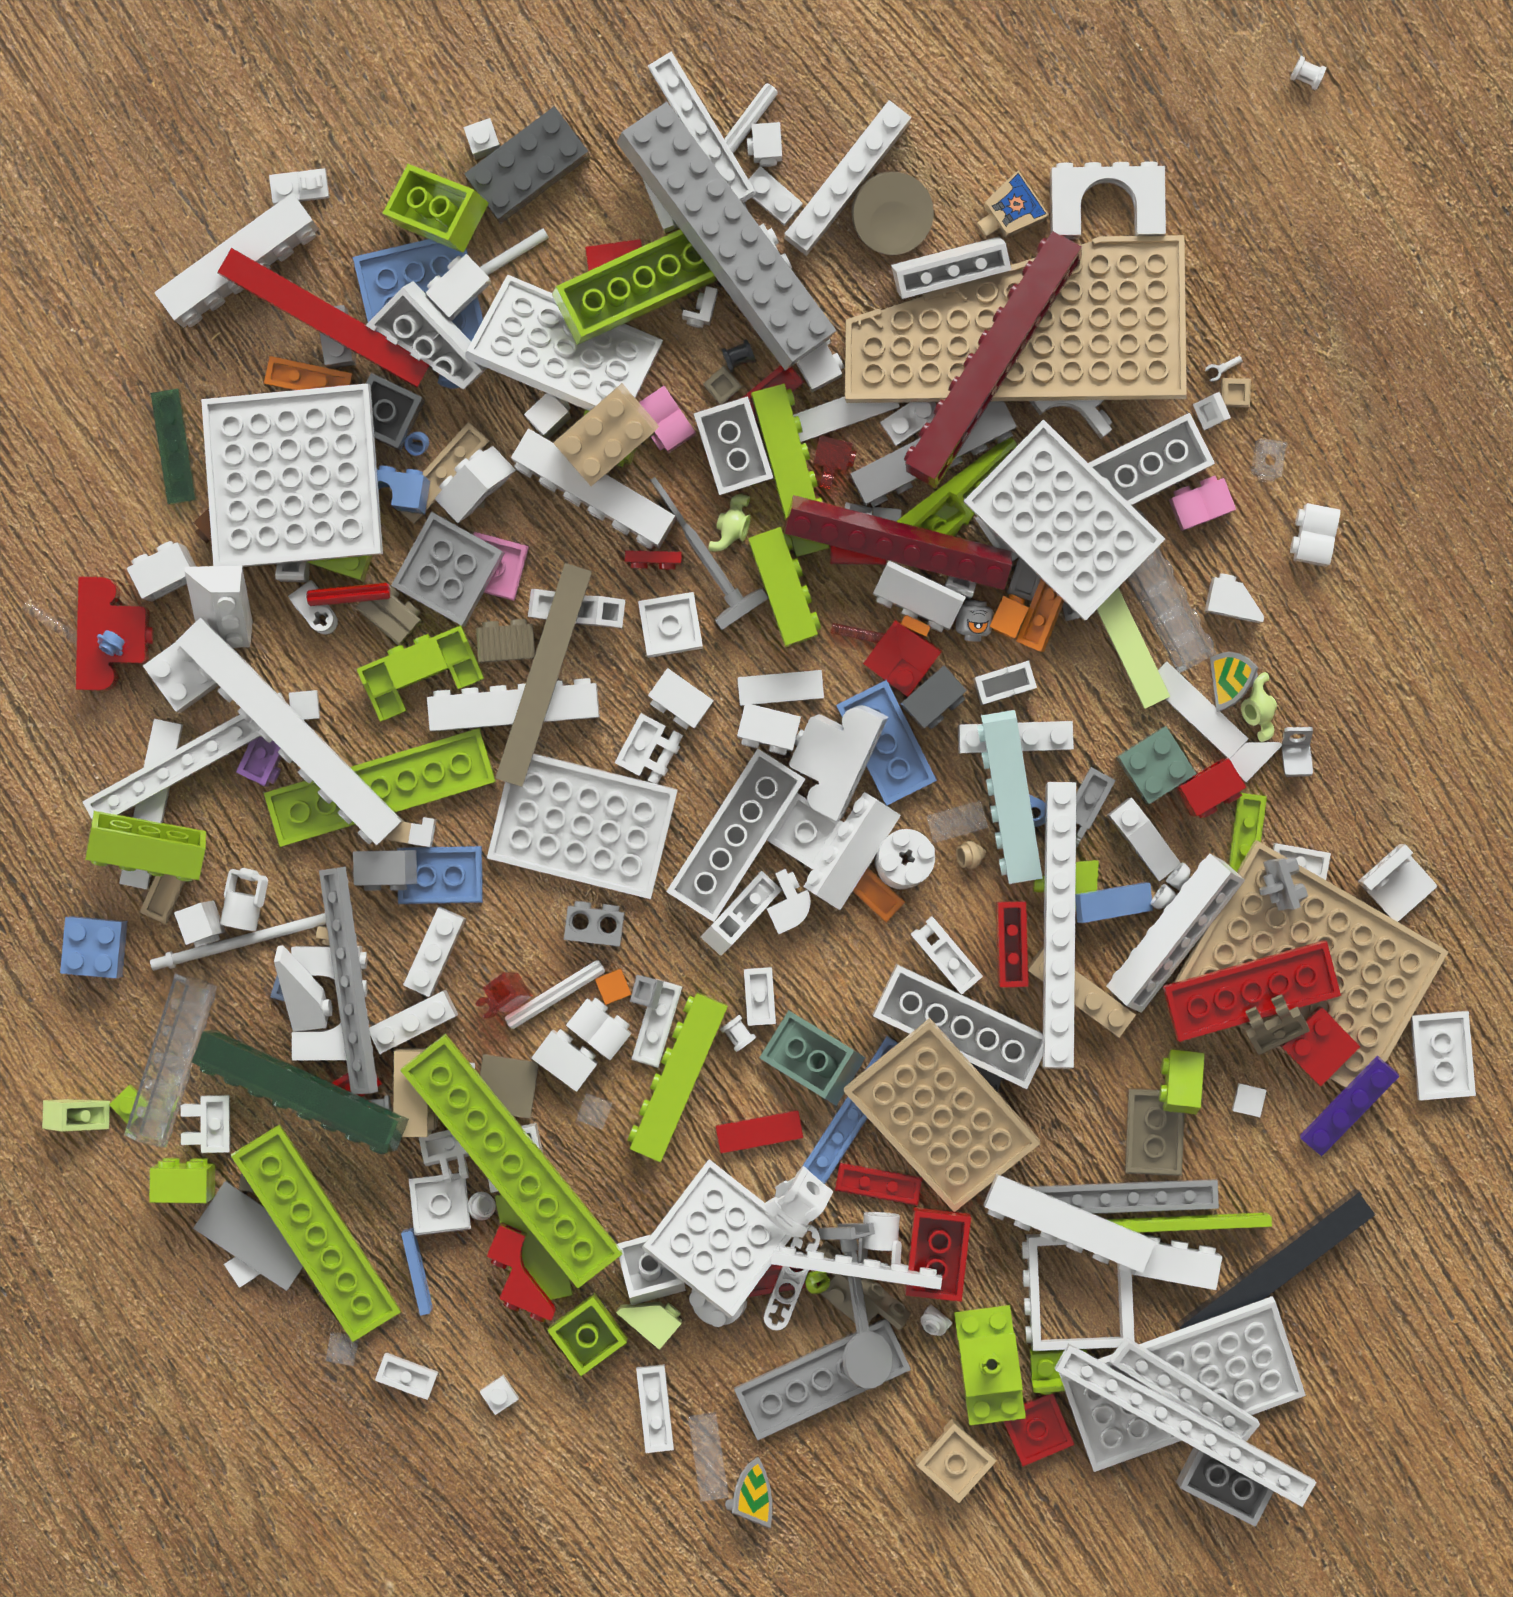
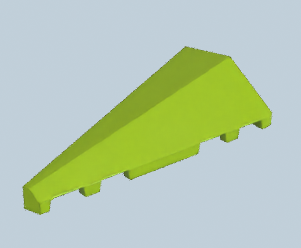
M1009 438L995 445L898 519L897 522L956 536L963 524L967 525L975 514L963 501L1007 457L1010 450H1014L1017 447L1015 440Z

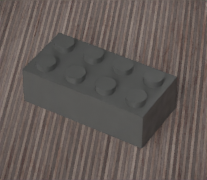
M554 106L464 173L473 189L489 203L488 209L497 221L502 224L590 158L589 151Z

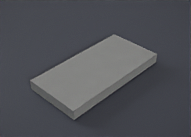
M226 1181L193 1228L286 1291L303 1268L264 1206Z

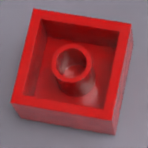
M1225 758L1200 771L1174 789L1190 816L1205 818L1218 810L1216 805L1219 803L1229 804L1243 796L1240 791L1245 789L1246 786L1231 760Z

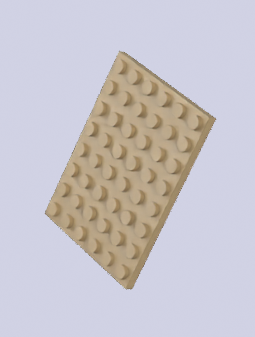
M1255 840L1237 871L1245 881L1197 941L1174 983L1323 940L1327 941L1341 996L1300 1007L1299 1010L1306 1020L1319 1006L1323 1007L1360 1046L1330 1077L1335 1082L1347 1087L1376 1056H1379L1384 1062L1387 1061L1449 951L1300 865L1299 873L1291 875L1294 885L1302 883L1305 886L1308 897L1299 902L1301 907L1297 909L1278 911L1276 903L1271 902L1269 894L1261 895L1259 891L1260 888L1266 886L1263 876L1267 875L1263 862L1271 859L1288 858ZM1278 1014L1268 1016L1262 1019L1264 1022H1266L1278 1016ZM1250 1022L1238 1025L1246 1031L1252 1028ZM1280 1046L1276 1047L1279 1050L1285 1052Z

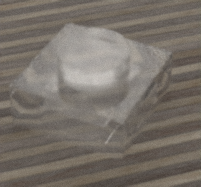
M586 1093L576 1120L603 1130L613 1102Z
M331 1332L326 1361L354 1366L359 1339L352 1342L348 1334Z

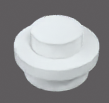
M477 1192L469 1199L468 1210L470 1215L476 1220H486L495 1211V1201L486 1192Z

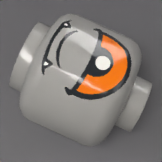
M964 600V604L956 616V631L959 634L965 635L964 640L981 641V636H987L992 631V628L989 626L993 619V610L987 606L986 601Z

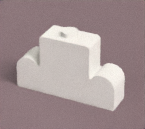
M861 705L845 712L842 718V725L820 714L809 719L805 730H800L796 736L794 745L797 747L789 765L791 768L819 781V784L813 786L808 792L807 798L811 808L835 821L843 818L889 718L888 716Z

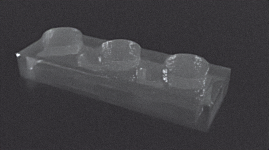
M713 1412L688 1416L700 1500L702 1502L729 1498L717 1414Z

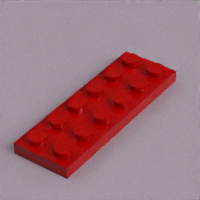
M1325 940L1163 986L1174 1032L1179 1042L1250 1022L1245 1011L1253 1007L1257 1008L1262 1018L1275 1015L1277 1012L1271 999L1281 994L1289 1010L1341 996L1328 943Z

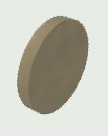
M894 171L880 173L868 179L858 190L852 205V223L858 237L871 249L888 255L903 254L917 247L928 235L934 216L932 199L924 185L916 178Z

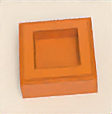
M908 615L904 616L901 622L902 625L924 638L930 630L929 625Z
M621 968L595 979L605 1005L632 995Z

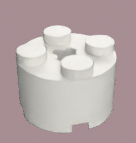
M901 829L893 832L881 843L874 857L880 879L895 889H907L918 885L929 876L934 867V846L918 831ZM903 854L908 855V860L910 862H908L906 865H903L901 863L902 858L899 856H902Z

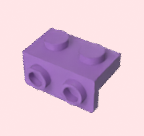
M262 736L249 743L236 773L264 787H268L269 783L274 784L281 771L277 767L282 758L278 753L281 748L273 740L268 743Z

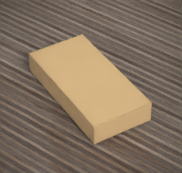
M173 875L155 876L140 913L166 924L185 881L178 880Z

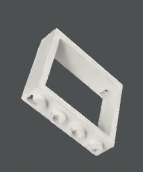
M1026 1234L1027 1242H1022V1258L1027 1259L1028 1270H1023L1024 1287H1029V1298H1024L1025 1315H1030V1326H1025L1026 1343H1031L1033 1351L1065 1350L1068 1343L1078 1349L1117 1348L1126 1337L1134 1341L1132 1274L1118 1269L1120 1337L1041 1340L1037 1246L1067 1245V1241L1057 1238L1056 1242L1041 1237L1040 1234Z

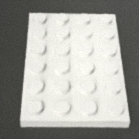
M507 275L469 345L465 359L590 411L621 383L636 398L663 340L622 324L577 345L552 297V293Z
M1044 420L963 501L1084 621L1165 540L1145 518Z
M533 754L523 787L505 782L487 859L651 899L678 789Z

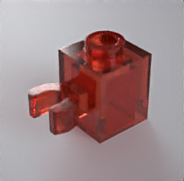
M820 435L813 466L824 468L819 487L831 489L835 471L846 473L847 467L853 468L857 451L851 450L853 443Z
M503 972L483 987L487 997L479 998L475 1005L482 1007L487 1003L489 1010L483 1015V1018L490 1019L495 1017L498 1012H512L532 997L519 973Z

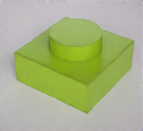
M130 1084L109 1105L129 1125L150 1103Z

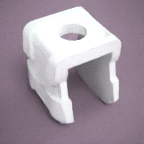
M803 1166L794 1178L788 1182L785 1180L775 1187V1197L764 1204L766 1208L765 1214L777 1227L788 1235L803 1238L810 1228L808 1223L816 1219L823 1212L833 1191Z

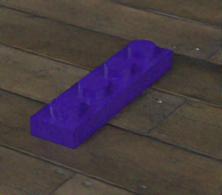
M1376 1056L1300 1134L1301 1139L1320 1156H1323L1399 1078V1074L1379 1056Z

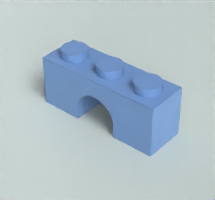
M379 466V470L377 469L378 490L383 487H390L392 489L391 505L398 511L425 514L431 481L423 475V472L406 469V473L396 472V469L393 467Z

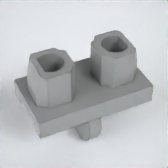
M1271 859L1263 862L1267 875L1263 876L1266 886L1259 889L1260 894H1269L1271 902L1276 903L1278 911L1285 909L1294 910L1301 907L1299 902L1306 899L1308 894L1302 883L1294 885L1291 875L1299 873L1297 859Z

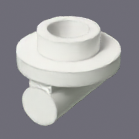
M931 1304L921 1317V1324L924 1330L931 1335H943L953 1323Z

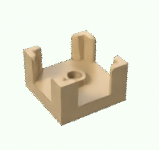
M952 1418L944 1426V1433L927 1452L923 1450L915 1459L918 1468L954 1500L960 1503L993 1466L996 1459L993 1453L985 1446H980Z

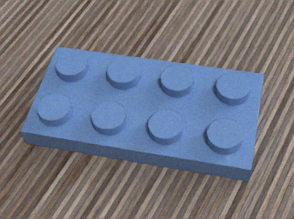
M887 680L836 705L842 718L846 711L861 705L889 717L867 764V768L886 806L937 781Z

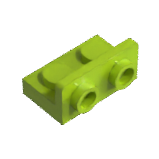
M1030 1349L1031 1382L1034 1393L1048 1395L1054 1392L1065 1391L1059 1372L1055 1370V1366L1064 1350L1033 1351ZM1080 1349L1081 1351L1087 1353V1349Z

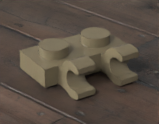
M1282 994L1271 999L1278 1016L1266 1022L1263 1021L1256 1007L1245 1011L1252 1026L1246 1032L1258 1055L1310 1031L1299 1008L1295 1007L1289 1010Z

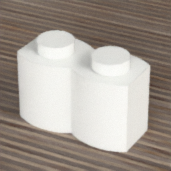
M1308 503L1304 505L1303 509L1298 510L1295 525L1300 526L1298 537H1293L1290 547V553H1294V561L1324 567L1330 565L1340 510Z
M587 998L566 1026L611 1060L631 1035V1032L627 1030L630 1024L618 1015L615 1018L606 1013L608 1007L597 998H594L593 1001Z

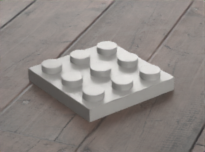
M431 512L391 586L465 627L505 552Z

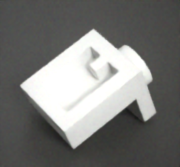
M706 286L705 294L699 293L696 309L700 310V314L683 310L682 319L687 320V325L697 328H703L704 324L710 326L718 294L717 289Z

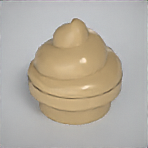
M973 841L963 842L956 849V857L960 867H967L968 869H974L979 866L986 853L985 849Z

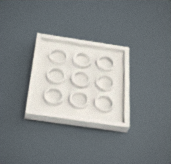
M709 1159L641 1249L726 1316L732 1318L771 1266L773 1250L779 1251V1246H785L792 1236L782 1231L765 1214V1203Z

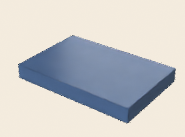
M482 846L397 848V850H416L417 884H407V890H398V904L483 902Z

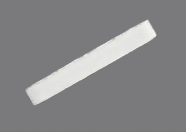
M810 1225L808 1231L812 1232V1237L815 1241L814 1243L809 1242L805 1250L817 1251L820 1235L818 1230ZM797 1236L794 1237L790 1247L794 1248L797 1246L801 1249L803 1239ZM796 1251L797 1254H804V1255H806L805 1253H803V1252H801V1251ZM782 1266L764 1313V1321L767 1327L772 1330H782L786 1327L809 1270L803 1269L800 1272H794L790 1267ZM783 1283H790L794 1286L795 1293L791 1298H783L779 1294V1287ZM774 1299L783 1304H791L789 1309L783 1306L781 1316L784 1320H778L777 1324H773L772 1317L769 1316L770 1312L775 1313L778 1308V1303H773Z

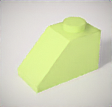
M43 1100L42 1129L56 1131L109 1129L110 1101Z
M662 1302L638 1303L635 1305L625 1304L620 1305L616 1312L658 1349L665 1344L682 1323V1319L679 1318L681 1313L670 1303L666 1306Z

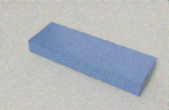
M1143 882L1075 894L1077 922L1086 923L1153 911L1150 883Z
M414 1228L405 1229L401 1235L420 1316L430 1314L433 1305L417 1236L414 1235Z

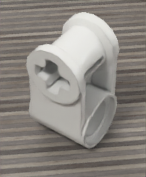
M310 580L288 597L314 630L323 635L330 634L337 628L338 619L329 605H308L307 591L319 589ZM321 615L327 617L326 626L319 624L321 622L319 619Z

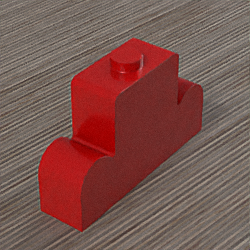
M78 577L76 690H110L118 682V672L113 667L114 663L146 664L149 660V644H153L154 628L149 627L150 611L142 606H114L120 598V588L116 582L108 578ZM107 630L120 636L125 641L121 650L123 652L122 656L116 654L111 656L103 652L97 643L98 634L103 635Z

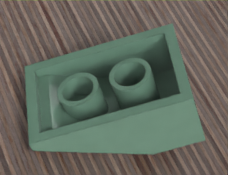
M789 1010L759 1057L836 1106L844 1094V1087L853 1080L865 1060V1057Z

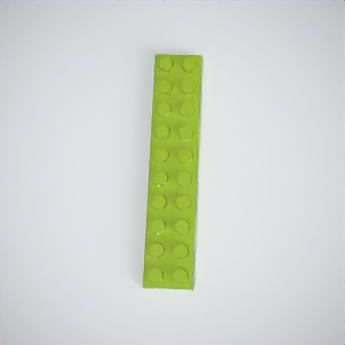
M444 1034L401 1068L400 1071L577 1288L581 1287L622 1255V1250L447 1034Z

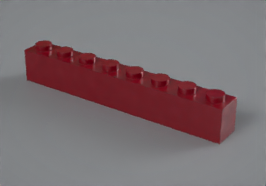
M796 495L792 497L786 518L784 534L1002 590L1005 588L1012 566V551Z

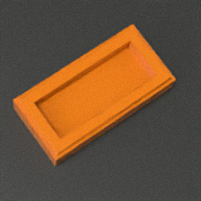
M868 867L853 889V892L886 923L905 903L900 896Z

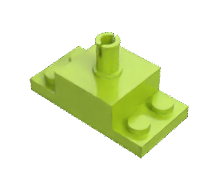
M1010 1305L954 1312L969 1426L1026 1418Z

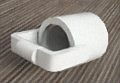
M241 868L240 870L231 869L227 877L224 892L225 901L220 924L256 931L260 909L265 900L268 878L259 875L256 870ZM238 876L241 879L253 882L258 881L255 895L235 892Z
M887 1212L864 1213L863 1223H873L875 1234L859 1239L858 1263H863L864 1259H867V1252L870 1249L892 1251L891 1266L892 1263L901 1264L902 1245L898 1241L900 1215ZM880 1263V1266L891 1268V1266H889L886 1263Z

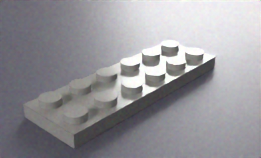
M884 1318L869 1325V1331L882 1336L889 1344L892 1352V1368L884 1382L910 1371L911 1368L890 1322ZM857 1331L734 1387V1391L757 1441L871 1389L860 1388L852 1384L843 1368V1353L846 1344L857 1334Z

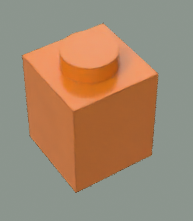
M1010 594L1008 598L1003 596L989 627L999 634L1015 639L1029 607L1024 605L1025 600L1013 594Z

